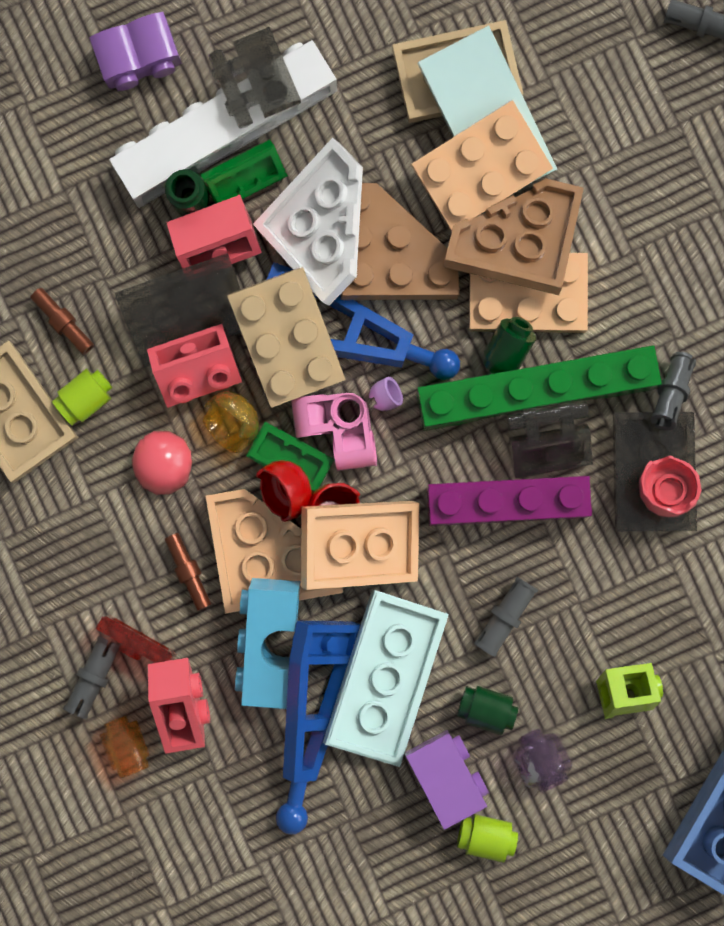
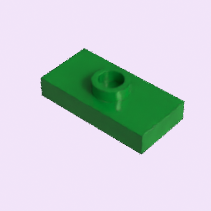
M270 139L200 174L215 204L241 195V198L244 199L288 177L277 150Z
M264 422L246 455L263 466L280 460L295 463L308 476L312 492L320 488L335 461L330 456L267 422Z

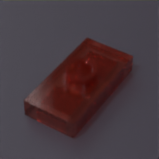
M112 615L102 616L95 628L121 643L119 650L137 661H140L142 656L154 663L174 660L177 656L176 652Z

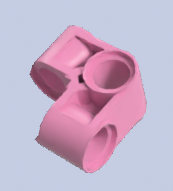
M354 393L311 395L291 400L296 438L331 434L333 432V452L337 471L377 466L376 446L373 431L371 430L369 408L360 396ZM347 401H356L360 407L359 417L353 422H344L340 416L341 406Z

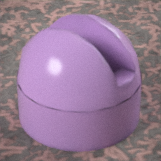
M386 377L376 382L370 389L369 399L374 397L377 402L373 405L375 409L388 411L403 403L401 389L391 377Z

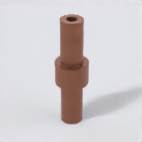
M42 287L31 295L30 298L49 318L48 324L59 335L64 334L82 355H85L94 347L92 341L75 324L76 318L67 308L61 309Z
M175 533L165 538L164 540L177 566L174 569L180 584L185 583L197 611L212 605L199 578L202 572L196 560H191L180 534Z

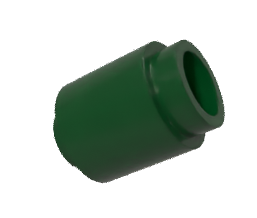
M182 169L174 172L168 178L165 184V194L179 214L184 216L207 207L209 191L202 178L196 172ZM193 192L190 197L184 198L186 193Z
M519 317L501 320L484 351L485 359L483 364L487 370L495 374L520 369L536 341V335L532 331L533 327L529 322Z
M466 686L457 717L465 719V724L502 736L504 729L512 731L519 707L512 705L513 697L481 686H476L475 689Z

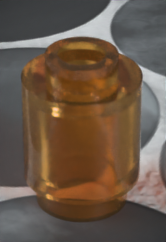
M127 715L104 724L106 732L99 734L110 767L112 771H117L119 779L150 767L147 760L150 754L137 720L129 722Z

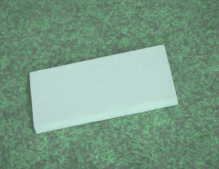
M490 26L459 40L417 63L453 137L513 100L553 167L552 170L541 177L557 170Z
M372 589L323 740L325 745L394 766H401L449 614Z

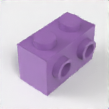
M448 730L405 752L406 758L444 830L487 807L483 796L489 794V791L479 772L477 771L471 775L465 765L464 760L469 758L470 755L459 735L451 738Z

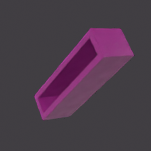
M590 476L428 484L429 526L581 519L592 516Z

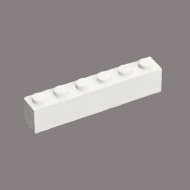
M313 40L304 45L302 43L292 45L284 51L283 57L274 63L269 64L265 62L258 65L249 73L250 77L240 83L231 82L224 85L216 92V97L206 103L196 102L182 112L183 116L172 123L162 122L153 127L148 133L149 136L138 143L131 141L119 147L115 151V156L109 160L137 207L140 208L164 194L165 184L174 172L188 169L198 174L337 92V79Z

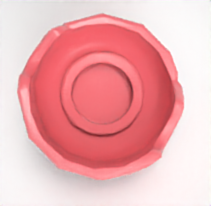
M153 431L145 435L135 447L132 457L135 477L142 488L156 495L172 494L185 486L189 480L192 467L191 451L185 440L170 431Z
M671 455L655 461H649L638 482L640 498L648 510L662 517H677L689 512L696 506L702 491L700 477L690 463L674 458Z

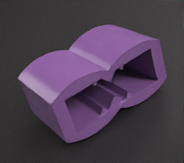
M164 12L146 15L126 25L112 27L89 37L103 79L109 89L116 88L118 91L131 89L139 84L138 80L145 76L153 75L154 78L166 77L175 72L176 66L182 64Z

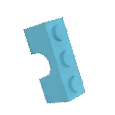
M252 578L249 590H242L240 614L247 615L246 629H239L237 646L238 653H245L244 667H237L235 691L242 692L241 706L287 709L290 657H280L273 654L266 646L265 638L276 631L295 632L298 621L300 581Z

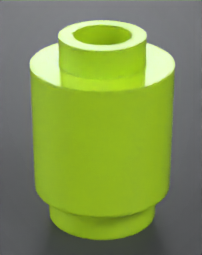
M86 368L57 391L59 396L52 403L66 421L74 425L79 420L84 422L112 398L108 391L113 387L98 369L91 373Z
M474 814L473 817H467L461 821L457 848L466 850L467 855L504 863L507 855L514 856L518 832L512 831V822Z

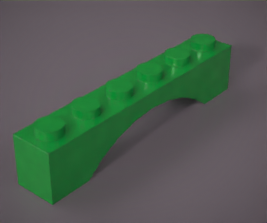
M655 345L418 387L416 394L423 431H429L546 406L652 391L662 385Z

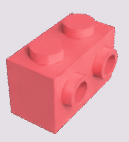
M241 195L166 222L176 257L188 281L262 253Z
M223 324L147 349L153 375L167 408L180 403H187L195 398L242 383Z
M188 658L148 664L149 705L165 754L205 747L204 724L210 723L209 705L207 699L200 700V697H203L200 673H192Z

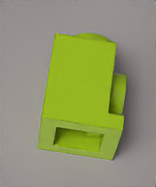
M652 663L605 669L596 680L605 719L613 718L616 715L651 711L661 703V698L663 697L662 681L659 675L654 674ZM626 688L631 689L635 697L628 698Z

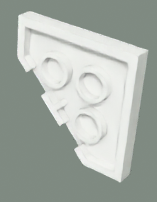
M334 138L322 148L253 223L293 270L303 266L312 291L323 303L329 306L357 277L363 167Z

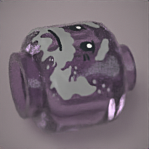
M537 729L519 738L521 746L515 750L512 758L527 787L538 788L539 792L543 793L569 780L567 773L571 770L573 764L558 735L554 733L543 735L541 730Z

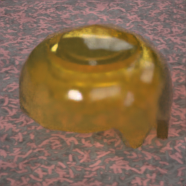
M224 391L213 395L204 405L205 408L209 407V410L203 417V423L210 435L227 451L239 454L257 437L259 431L258 415L254 406L244 396L232 391Z

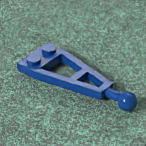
M273 262L267 279L293 269ZM341 295L330 305L352 318L344 341L331 339L337 357L402 368L404 360L408 359L429 367L431 373L440 380L452 379L459 372L460 359L454 351L440 349L432 352L410 344L413 338L412 333L354 300H341ZM363 325L396 343V350L358 344L357 340Z
M297 621L289 658L283 778L291 781L287 803L283 804L276 814L277 826L286 834H297L307 825L308 815L303 807L306 785L309 781L317 780L328 745L323 743L361 624L352 621ZM334 664L318 714L306 715L309 665ZM312 731L304 755L305 732Z

